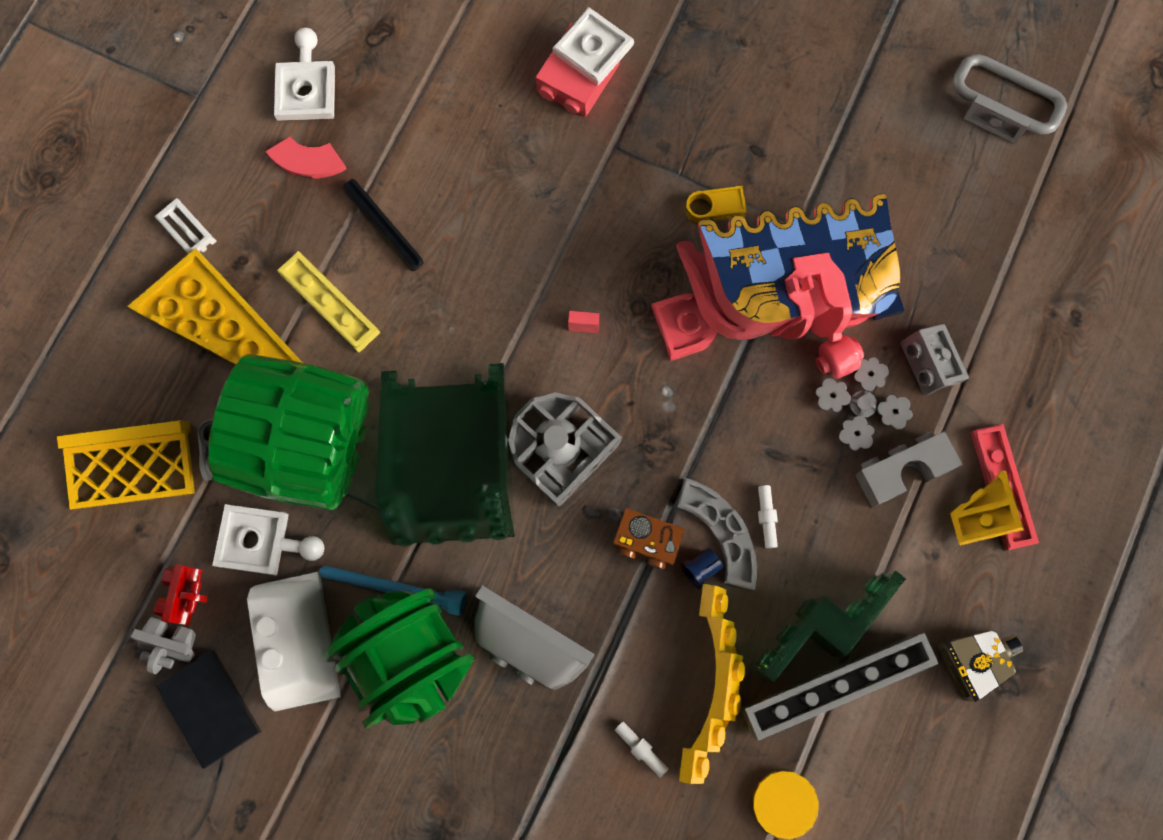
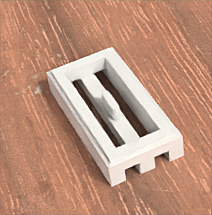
M178 198L154 216L188 254L195 248L199 252H205L207 245L210 243L213 245L217 242ZM178 207L203 234L204 238L199 240L173 210ZM169 215L196 245L191 248L164 218Z

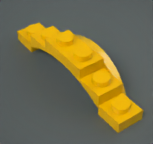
M703 584L699 616L707 618L715 648L716 678L712 704L701 733L692 748H683L679 782L688 784H704V778L707 777L709 772L707 752H720V747L725 740V728L729 721H736V715L739 714L741 709L739 686L744 678L745 665L742 662L743 656L738 655L735 648L737 637L736 629L734 628L735 622L723 619V615L728 609L726 589L716 585Z

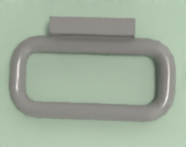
M972 54L965 57L954 74L952 83L955 92L964 100L972 103L963 119L1014 144L1018 142L1026 130L1040 135L1056 131L1066 113L1067 103L1061 92L988 56ZM971 67H982L1052 101L1055 108L1049 121L1046 123L1039 122L967 87L964 81Z

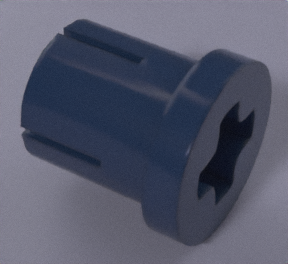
M709 548L690 561L686 559L680 564L687 579L697 589L703 587L704 581L723 568L720 560H717L719 559L717 555Z

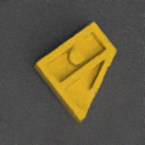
M1006 470L999 472L996 475V479L985 488H980L971 496L967 503L961 504L950 513L960 546L1024 530Z

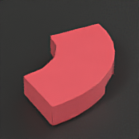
M288 137L265 151L279 168L294 176L300 175L312 177V179H320L334 176L347 170L330 143L321 147H306Z

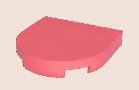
M681 294L651 304V309L670 361L700 352L709 347L716 338L717 332L711 329L702 317L694 294Z

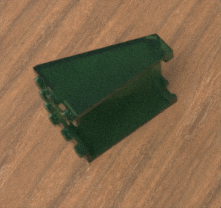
M504 363L488 364L489 377L482 381L481 374H475V384L416 387L415 379H408V386H403L397 380V370L381 371L375 499L392 545L406 547L415 543L441 544L445 541L472 542L476 539L491 538L493 540H503L507 537H515L511 453L508 442L507 382Z

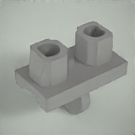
M150 617L142 631L134 629L131 639L137 641L138 648L147 650L142 651L140 660L148 662V672L157 674L162 667L171 669L174 664L173 659L190 664L193 662L195 654L192 651V647L196 637L194 631L178 626L172 639L164 638L169 627L167 623Z

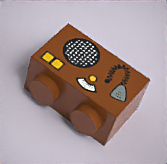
M626 508L613 547L618 548L617 554L635 560L637 555L648 559L647 565L665 570L666 566L672 567L685 529Z

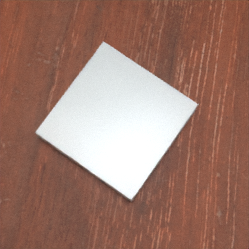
M588 7L552 49L554 55L598 86L634 45V39Z

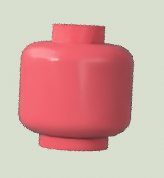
M842 334L840 341L830 342L828 340L819 346V357L816 358V364L822 374L827 373L834 379H840L861 367L864 352L857 339Z

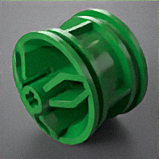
M431 588L417 593L410 591L387 592L382 597L380 594H375L362 601L353 609L361 624H358L353 614L349 615L323 654L328 663L341 660L334 669L338 675L344 674L360 701L356 705L359 712L370 709L369 716L362 721L365 729L384 720L392 725L413 724L418 720L420 723H423L446 708L436 688H439L446 701L452 699L475 660L472 653L465 656L457 655L464 646L461 641L456 642L440 615L442 610L439 605L429 606L436 597L435 592Z

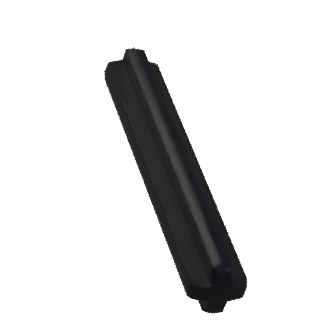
M350 179L343 185V190L407 267L411 271L418 270L424 264L421 256L355 179Z

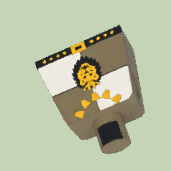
M994 630L975 633L936 645L965 701L970 702L980 700L1014 675L1016 669L1010 658L1023 652L1022 644L1014 634L1000 640Z

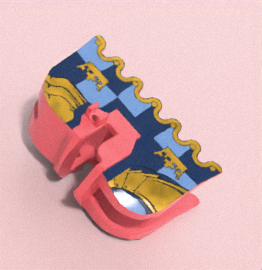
M877 194L869 201V211H865L856 199H847L842 205L841 215H837L830 204L822 202L815 207L813 219H809L803 209L794 206L787 211L785 223H780L773 212L765 210L757 217V227L755 228L749 226L746 218L742 215H735L728 222L727 232H722L717 223L712 219H703L697 224L704 250L703 253L698 252L691 241H680L676 245L702 317L711 329L730 339H753L770 333L772 337L779 336L792 340L803 337L810 328L813 334L819 337H828L830 342L840 341L844 329L854 327L866 321L869 317H873L888 309L894 302L900 285L899 261L885 194Z

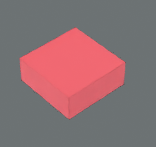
M569 311V331L598 334L600 313Z

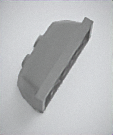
M483 585L475 597L480 599V603L474 618V640L478 645L491 652L490 660L504 668L507 664H510L518 669L516 676L531 685L536 680L553 690L573 682L589 666L595 655L594 653Z

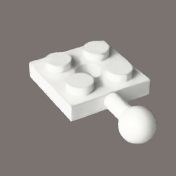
M300 28L294 37L295 44L300 49V62L276 63L274 116L277 121L334 119L333 61L311 62V53L318 41L317 35L310 28ZM303 86L312 87L311 92L305 96L298 95L299 89Z
M225 504L212 566L277 576L282 551L300 553L305 560L315 561L323 555L324 543L316 536H308L302 541L284 538L289 516L287 513ZM255 531L258 535V543L253 548L248 549L244 545V537L247 533Z

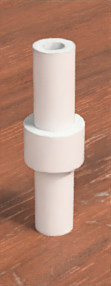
M770 485L759 486L761 511H758L759 524L763 525L765 549L777 548L775 523H778L777 511L773 509Z
M624 721L614 730L632 749L630 752L638 761L642 759L659 778L669 770L651 751L653 747L644 738L641 740Z

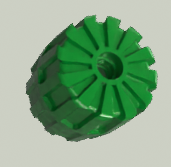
M251 354L241 357L229 373L215 408L209 437L208 458L209 470L212 472L213 480L221 485L270 500L328 510L337 508L350 487L351 475L356 471L360 455L355 451L356 444H361L365 437L367 426L362 425L369 413V401H367L369 395L368 385L362 379L317 365Z

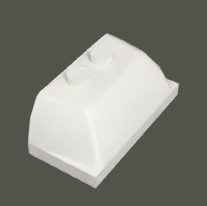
M319 572L252 587L247 597L261 694L268 707L274 711H280L340 698L337 672L334 669L335 661L328 663L323 656L331 643V636Z

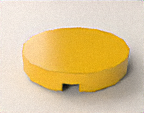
M778 771L768 774L758 783L753 793V809L756 820L766 832L777 838L793 839L803 836L813 827L818 816L819 801L815 789L806 778L792 771Z

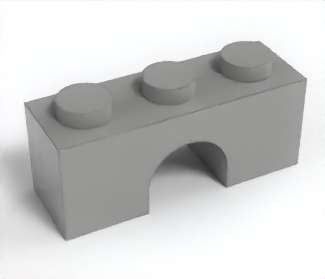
M933 431L916 438L917 444L910 448L902 444L888 451L890 457L882 461L877 456L861 464L863 469L855 476L872 508L907 491L901 479V471L904 466L917 468L927 483L963 465L945 431L936 436Z

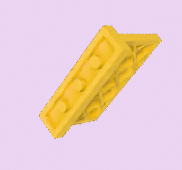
M179 420L57 436L58 449H63L70 510L195 494L188 434H191L190 422ZM180 440L181 453L173 461L162 451L169 442ZM161 443L158 448L152 444ZM140 445H145L154 452L144 465L132 457ZM130 447V449L127 452L122 448ZM109 449H115L123 456L114 469L101 460ZM94 451H100L97 454V456L92 453ZM84 453L93 460L83 473L75 467L74 454ZM158 456L171 465L162 478H159L149 470V467ZM128 460L140 469L131 482L118 473ZM97 464L110 473L100 486L88 477ZM175 469L184 475V489L175 490L166 483V480ZM145 473L157 482L151 492L146 494L135 486ZM114 477L127 486L122 494L116 498L105 491ZM83 482H86L96 492L89 501L79 502L78 488ZM161 487H164L167 490L158 492ZM131 490H132L134 493L137 494V495L127 496V495L131 492ZM100 495H102V496H104V497L106 498V499L97 500Z

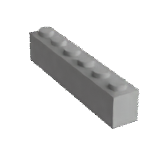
M925 633L913 634L743 706L741 711L753 739L759 741L939 663Z

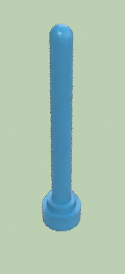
M322 566L319 570V574L323 578L386 593L397 591L417 593L425 590V588L330 566ZM457 589L447 590L445 593L434 591L436 597L431 603L442 605V609L447 610L448 614L462 615L466 602V591Z

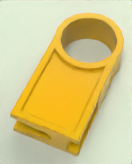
M735 186L693 192L686 202L685 212L687 217L695 223H699L703 219H712L713 221L726 220L735 215L745 217L747 210L743 187ZM703 199L710 204L711 211L705 215H697L690 209L689 205L694 200Z

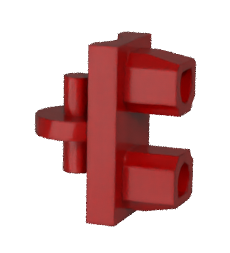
M175 564L174 568L164 570L161 581L163 585L170 586L167 599L159 598L153 611L154 614L162 617L161 621L190 625L192 613L195 614L197 602L207 603L208 596L199 595L203 570Z

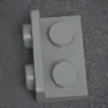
M945 324L918 330L901 341L902 349L924 396L969 379Z

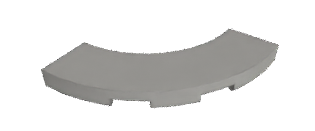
M684 477L677 509L697 517L716 537L724 558L723 584L755 591L757 581L756 553L743 519L716 491L697 481Z

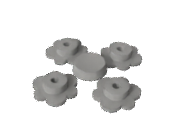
M875 357L869 360L862 359L861 367L854 374V380L859 383L861 382V387L865 391L856 392L851 397L846 391L847 386L844 382L837 383L833 378H827L823 381L822 387L817 388L815 392L819 398L818 406L824 411L831 409L833 412H839L842 406L850 403V409L857 417L852 421L846 420L843 422V430L839 434V440L844 444H849V448L852 451H856L859 448L868 449L872 446L873 439L871 436L874 434V428L867 425V420L864 417L873 415L876 409L878 414L883 416L881 419L882 423L886 426L892 425L897 430L903 429L907 421L913 417L912 411L909 410L910 401L906 397H899L897 399L896 396L889 395L886 398V402H881L877 406L876 398L868 392L874 390L875 387H883L885 385L884 378L889 374L888 367L884 364H879V360Z

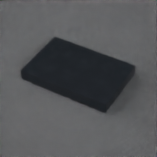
M215 650L204 654L156 686L202 769L209 767L262 732Z

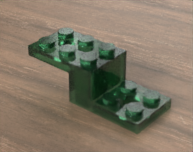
M896 570L886 574L881 573L878 577L874 575L863 589L867 592L859 602L855 600L845 612L825 596L816 599L811 598L809 601L805 600L795 612V615L798 617L795 623L789 626L785 625L776 636L775 640L779 642L777 646L770 651L767 649L757 660L756 665L759 668L755 674L764 682H775L809 637L833 657L847 656L906 578Z

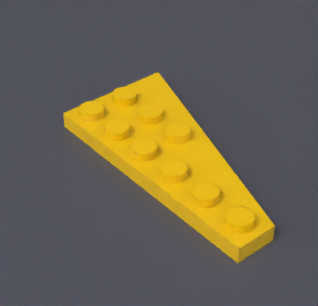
M196 248L127 306L132 311L234 365L239 362L241 357L247 354L303 363Z

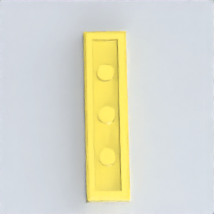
M299 251L277 270L358 353L380 334V331Z

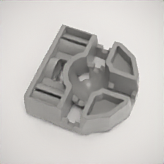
M556 392L530 399L514 415L508 438L516 467L557 506H561L620 445L622 437L582 399ZM581 408L587 412L590 418L577 430L568 420ZM531 409L544 420L535 431L522 420L525 416L524 414ZM544 434V443L538 446V435ZM568 434H575V445L568 443ZM582 449L588 457L572 473L566 467L575 462ZM536 454L543 458L542 461L546 463L533 475L524 465Z

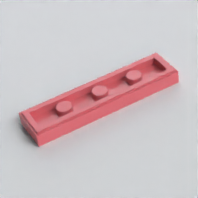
M1000 424L971 431L986 486L997 478L996 475L999 472L1006 470L1024 530L1001 536L1005 551L1038 544L1039 541L1004 425Z

